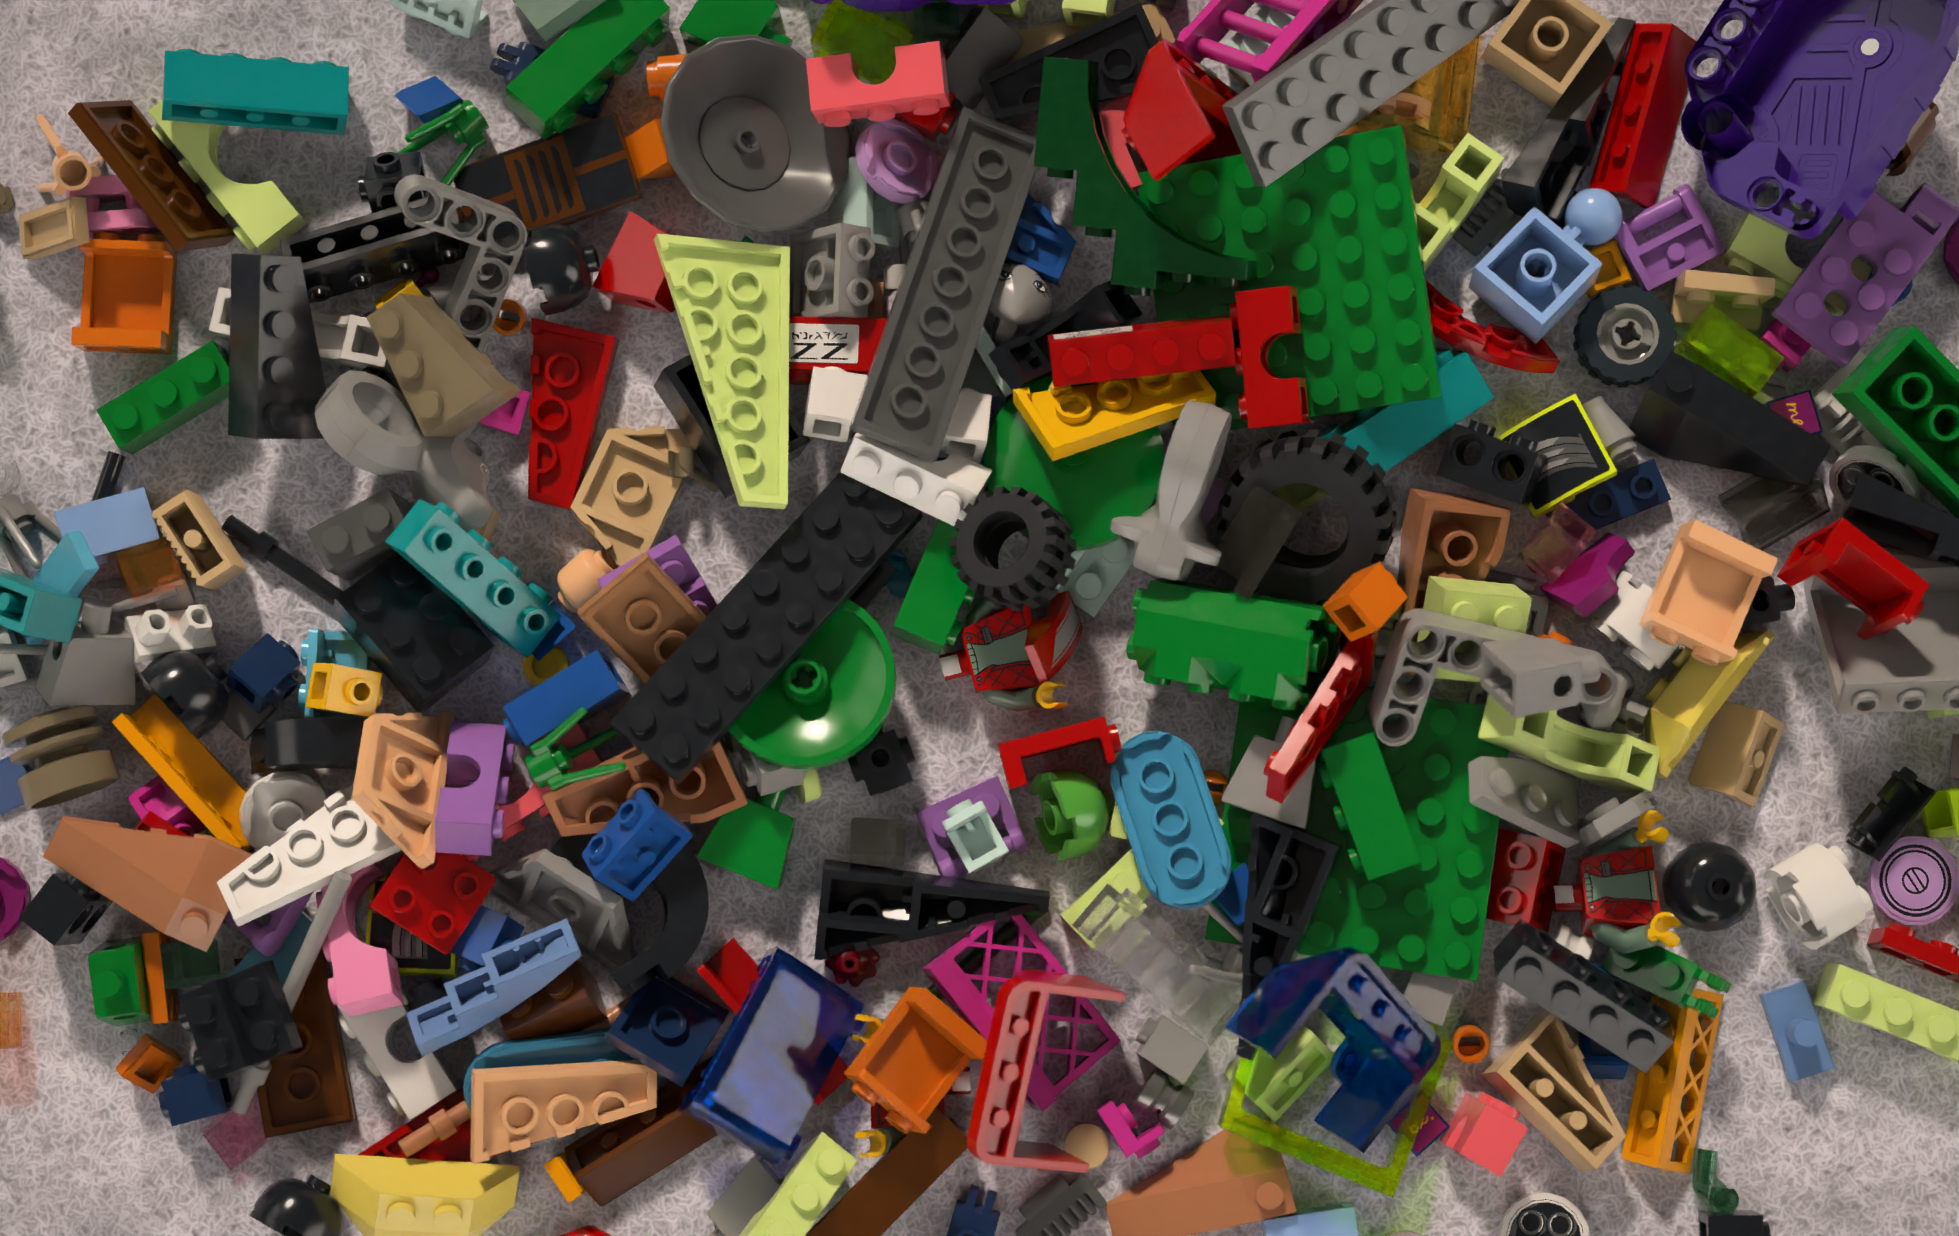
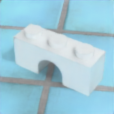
M856 433L840 472L954 526L957 519L963 521L967 513L963 509L969 503L973 506L979 503L977 496L983 493L992 470L951 451L947 459L933 463Z
M403 991L404 1005L353 1017L347 1015L339 1007L342 1012L338 1016L341 1026L350 1038L358 1037L366 1050V1053L362 1055L365 1064L375 1077L380 1075L383 1077L391 1090L387 1093L388 1100L400 1116L406 1114L409 1120H412L463 1087L440 1049L427 1054L419 1060L407 1059L397 1051L393 1039L395 1028L402 1019L407 1017L406 1013L411 1011L408 1005L409 1000Z

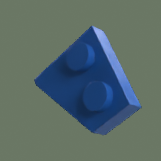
M1028 193L1004 263L1024 264L1033 269L1041 279L1058 286L1076 241L1063 226L1053 221L1050 211L1040 200L1036 202Z

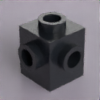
M384 152L375 157H367L365 175L359 176L358 186L362 202H369L372 213L398 206L394 198L395 187L405 176L416 174L426 177L421 153L397 154L395 152ZM419 190L414 192L409 197L408 203L428 197V191Z
M884 725L863 749L847 758L856 783L864 780L871 797L914 782L908 764L916 760L907 736L898 738L894 729L886 732ZM880 751H885L889 754V762L883 767L875 766L873 761L875 754Z

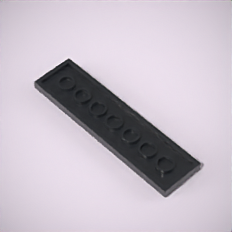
M840 472L609 722L611 726L680 785L923 518L922 511Z

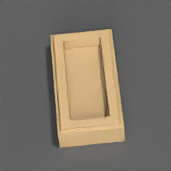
M72 196L19 215L23 259H41L90 242L86 198Z

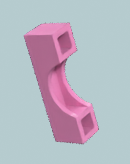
M382 860L350 874L352 881L322 945L327 961H332L334 977L328 978V990L331 1001L334 1005L338 1004L350 1017L404 1005L398 962L386 949L369 946L361 942L355 925L356 911L363 895L372 884L385 877ZM329 885L322 887V891L316 893L317 908H319Z

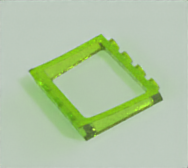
M1292 967L1283 989L1407 1038L1428 1049V1059L1385 1162L1375 1164L1244 1111L1242 1101L1254 1059L1249 1061L1240 1056H1237L1217 1125L1220 1128L1393 1198L1453 1042L1436 1036L1435 1033L1438 1026L1412 1016L1410 1024L1394 1019L1393 1016L1396 1009L1370 999L1368 1007L1352 1002L1351 998L1354 992L1328 982L1326 990L1310 985L1309 981L1312 975Z

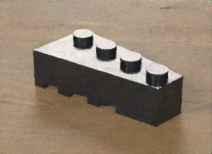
M231 253L228 435L253 439H325L317 427L315 407L325 393L326 387L301 257Z

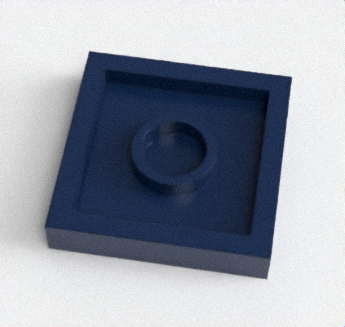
M656 968L650 971L654 979L633 993L607 1032L604 1041L683 1087L724 1023L729 1011L673 977L665 983Z

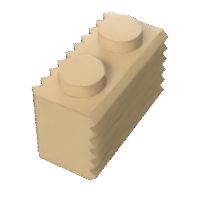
M187 489L153 511L152 518L157 519L156 525L162 527V533L167 534L166 540L172 542L171 548L177 549L176 555L182 557L181 563L187 564L186 570L192 572L191 578L197 579L195 585L216 591L248 569L201 495Z

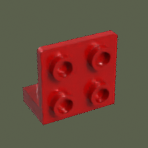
M1498 829L1486 919L1515 925L1522 919L1536 929L1548 933L1553 912L1552 886L1559 884L1566 848L1543 837Z
M403 852L366 908L381 918L386 917L442 954H449L496 883V878L460 854L436 852L434 863L422 869Z

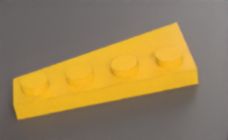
M1200 370L1137 377L1128 380L1102 381L1078 387H1071V385L1054 387L1051 384V390L1031 393L1029 387L1013 389V403L1052 461L1178 419L1186 402L1189 400L1213 405L1216 403V392Z

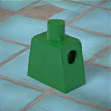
M697 0L679 28L683 40L697 47H701L717 37L750 34L789 46L793 42L791 38L774 28L781 18L779 6L773 0Z
M787 789L761 796L759 791H757L754 801L747 799V805L721 815L699 850L697 857L773 889H780L796 818L779 812Z
M141 936L105 941L88 954L96 1018L113 1026L151 1021Z

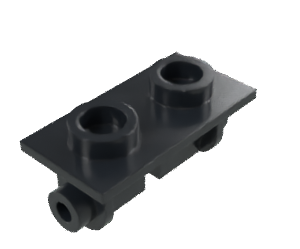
M1905 766L1900 771L1894 770L1891 773L1892 777L1877 794L1880 799L1877 805L1870 802L1855 822H1851L1848 825L1850 831L1846 835L1848 838L1846 842L1879 862L1936 794L1935 790L1916 781L1918 776Z

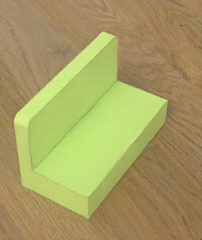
M1283 1009L1268 1024L1254 1059L1249 1061L1239 1056L1227 1068L1225 1076L1276 1122L1335 1059L1336 1055L1287 1009Z

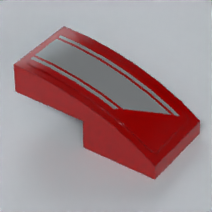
M1069 590L1057 593L1050 600L1047 618L1029 623L1024 647L1039 683L1049 681L1064 666L1075 650L1083 631L1082 622Z

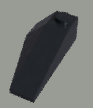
M1672 350L1647 389L1629 427L1636 435L1633 439L1635 442L1665 459L1682 460L1721 470L1723 468L1749 473L1757 477L1808 486L1831 449V446L1722 378Z

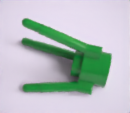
M465 100L449 112L406 134L405 140L412 143L397 152V154L417 152L445 133L457 146L465 142L468 145L440 181L450 186L474 152L487 142L482 133L489 128V125L477 107L471 101Z
M581 707L544 739L530 745L532 753L526 756L527 768L539 787L544 788L549 785L552 791L566 784L624 771L627 768L626 763L618 762L568 773V770L574 767L573 758L620 735V733L612 727L568 750L562 743L555 746L554 743L587 714V709Z

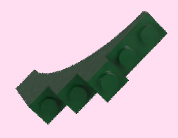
M1044 56L1034 166L1046 167V176L1073 179L1074 170H1077L1072 225L1085 226V235L1112 238V229L1116 230L1111 284L1124 286L1123 294L1150 296L1151 289L1164 288L1165 272H1170L1169 281L1196 283L1197 275L1214 277L1213 285L1232 288H1240L1241 280L1254 279L1256 261L1221 254L1187 239L1161 221L1136 195L1118 167L1104 132L1098 100V62Z

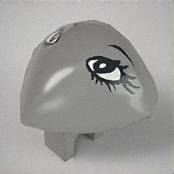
M1010 263L1003 265L988 309L996 316L992 326V330L995 331L993 342L1004 344L1011 341L1018 325L1028 324L1044 318L1054 307V300L1047 285L1033 269L1024 264Z
M1611 666L1619 680V689L1615 697L1602 705H1590L1579 702L1576 705L1577 712L1586 728L1628 734L1639 739L1645 726L1635 723L1631 718L1643 723L1650 707L1629 699L1635 690L1631 674L1623 667Z

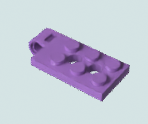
M1925 182L1914 191L1900 210L1873 191L1856 218L1852 220L1841 218L1770 315L1842 368L1848 366L1959 216V207ZM1855 257H1863L1871 263L1873 271L1869 280H1860L1853 275L1851 263ZM1828 293H1838L1845 299L1846 310L1842 316H1834L1826 310L1824 300Z

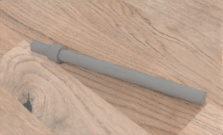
M335 871L283 986L291 1013L352 881V877L345 872ZM270 1061L239 1073L241 1081L229 1105L232 1111L239 1114L247 1112L258 1086L265 1084L272 1068L269 1063Z

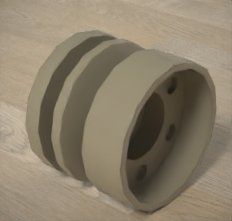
M96 706L64 707L33 716L23 724L3 733L2 739L5 748L27 746L10 755L11 765L34 764L35 767L34 770L17 780L26 810L41 809L61 804L101 790L119 781L120 776L111 750L89 751L87 747L104 736L103 727L96 726L81 729L98 720L99 714Z

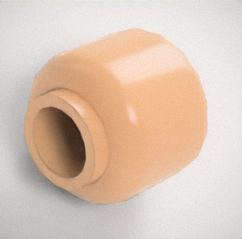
M583 549L557 574V584L561 590L558 593L559 600L569 611L577 613L581 606L601 590L597 579L618 568V566L603 549L598 551Z

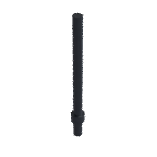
M230 515L224 522L222 530L247 546L249 554L262 563L269 561L334 606L335 597L341 594L343 590L278 546V540L265 531L258 533L233 515Z

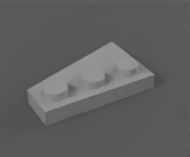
M1481 756L1468 763L1470 804L1564 848L1580 842L1577 780L1575 776L1531 759Z

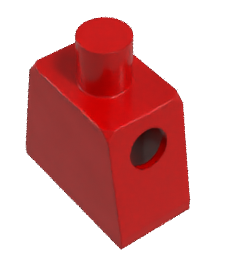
M629 211L592 287L619 304L668 314L674 312L676 308L654 243L657 233H666L636 213Z

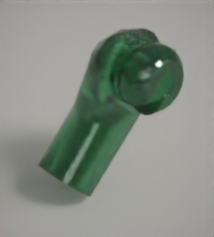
M1695 1148L1692 1177L1694 1193L1709 1210L1714 1212H1733L1739 1204V1196L1735 1189H1728L1716 1176L1718 1151Z

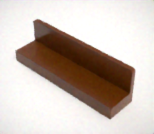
M718 1052L698 1064L683 1087L671 1081L658 1089L657 1108L600 1125L566 1146L564 1150L577 1181L599 1206H605L754 1112V1109L738 1088L727 1063Z
M936 1107L926 1120L931 1125L926 1134L913 1131L904 1134L807 1232L806 1236H881L968 1148L966 1132L952 1118L948 1119Z

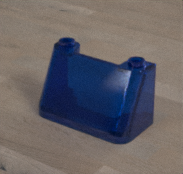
M776 946L765 952L755 971L759 972L757 976L760 979L751 982L748 988L750 991L707 1068L701 1072L699 1079L704 1082H698L693 1092L688 1091L678 1109V1112L771 1164L779 1163L782 1157L788 1161L792 1158L802 1139V1136L797 1134L836 1059L848 1037L852 1038V1035L858 1036L865 1024V1021L855 1019L857 1014H864L862 1012L864 1007L862 1001L790 953Z

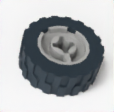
M1623 285L1616 286L1610 291L1605 290L1581 311L1577 318L1578 322L1574 326L1573 335H1575V342L1573 347L1574 352L1577 351L1579 356L1577 360L1581 367L1584 366L1589 371L1587 374L1593 379L1596 377L1602 381V384L1608 386L1611 384L1618 385V387H1627L1633 384L1636 386L1651 379L1658 373L1670 351L1675 350L1674 340L1677 339V330L1674 329L1675 319L1673 314H1670L1667 310V304L1663 300L1660 301L1656 298L1655 293L1649 290H1641L1638 286H1630L1629 288H1623ZM1624 329L1629 331L1632 337L1631 342L1622 346V340L1619 334L1616 333L1618 330Z

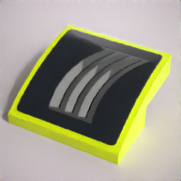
M1576 393L1531 416L1497 437L1510 443L1512 434L1534 441L1538 443L1535 452L1547 456L1528 507L1534 519L1575 500V495L1617 475V470ZM1515 456L1507 461L1506 466L1514 480L1519 479L1524 472L1523 460L1519 456Z
M386 877L371 885L369 903ZM368 910L366 944L386 949L398 962L399 975L457 977L459 957L451 952L449 954H442L386 917L381 918Z

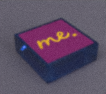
M1811 390L1768 401L1764 404L1814 436L1823 433Z
M1417 1092L1385 1121L1416 1157L1450 1128L1447 1122L1420 1092Z

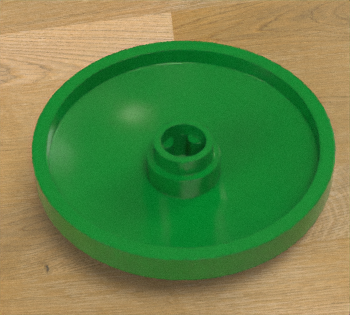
M1052 375L1046 376L1026 387H1029L1031 393L1051 390V384H1053ZM1096 382L1071 385V387L1096 384ZM1013 397L1004 405L995 418L988 434L984 453V466L992 470L987 482L991 495H994V488L1002 486L1011 491L1012 486L1022 487L1027 492L1032 491L1057 509L1064 516L1063 519L1071 525L1073 533L1069 536L1076 541V551L1102 547L1122 538V536L1111 532L1112 519L1122 516L1140 517L1143 512L1154 505L1165 460L1159 427L1155 426L1052 461L1013 403ZM1028 529L1018 531L1029 539Z
M848 599L729 730L732 736L742 747L759 759L790 769L808 770L827 767L844 761L859 752L877 735L884 725L895 697L896 668L891 647L881 627L867 611Z

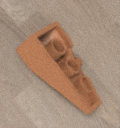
M1410 488L1401 532L1397 582L1408 596L1403 602L1402 614L1414 608L1423 609L1429 576L1484 581L1491 567H1496L1503 555L1512 510L1504 506L1451 492ZM1419 631L1413 635L1412 642H1417ZM1406 672L1402 675L1415 676L1416 672Z
M723 738L680 785L633 746L595 766L625 762L627 768L624 771L566 784L554 791L549 790L542 795L561 837L600 833L618 813L621 805L630 800L639 789L648 792L656 806L681 822L690 821V824L710 821L748 804Z
M69 816L62 817L43 855L45 859L160 932L205 952L208 951L229 910L217 882L253 854L210 835L194 834V837L166 834L167 830L151 828L150 831L122 828L119 823Z
M1270 1117L1225 1128L1165 1168L1109 1201L1105 1206L1112 1236H1188L1297 1212L1286 1166Z

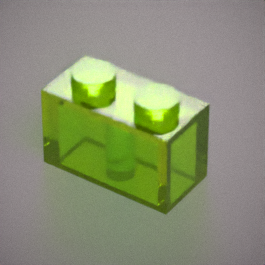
M834 0L829 4L810 39L812 52L822 57L851 53L858 68V75L874 84H880L889 79L895 70V47L914 44V36L909 33L910 27L897 18L887 16L884 20L869 11L845 4L843 0Z
M1712 304L1695 317L1676 343L1674 350L1679 355L1712 372L1751 397L1760 392L1785 358Z

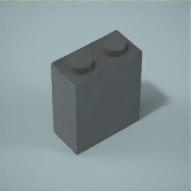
M386 488L306 530L326 571L350 581L377 567L396 552L385 541L412 507L408 500Z

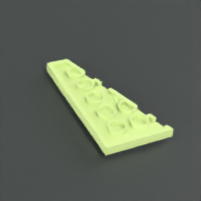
M657 233L654 243L738 504L745 507L785 509L788 505L790 247Z

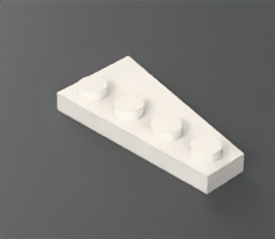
M354 784L342 793L339 790L323 801L325 806L305 821L299 819L286 829L288 834L271 847L266 845L217 882L238 927L329 885L335 871H342L350 875L401 851L390 837L351 799Z

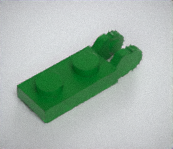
M1657 945L1627 954H1622L1609 948L1600 966L1608 974L1682 1009L1688 1007L1713 1019L1716 1018L1719 1009L1702 998L1698 999L1691 996L1697 982L1700 981L1715 991L1728 993L1732 985L1725 979L1704 970L1699 964Z

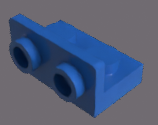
M639 789L630 800L621 805L618 813L605 828L590 840L587 848L582 853V857L596 880L634 902L693 837V834L686 824L656 806L648 792Z

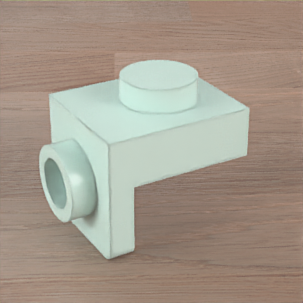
M968 799L946 812L949 818L942 822L943 828L970 875L1009 853L982 800L972 804L971 800Z

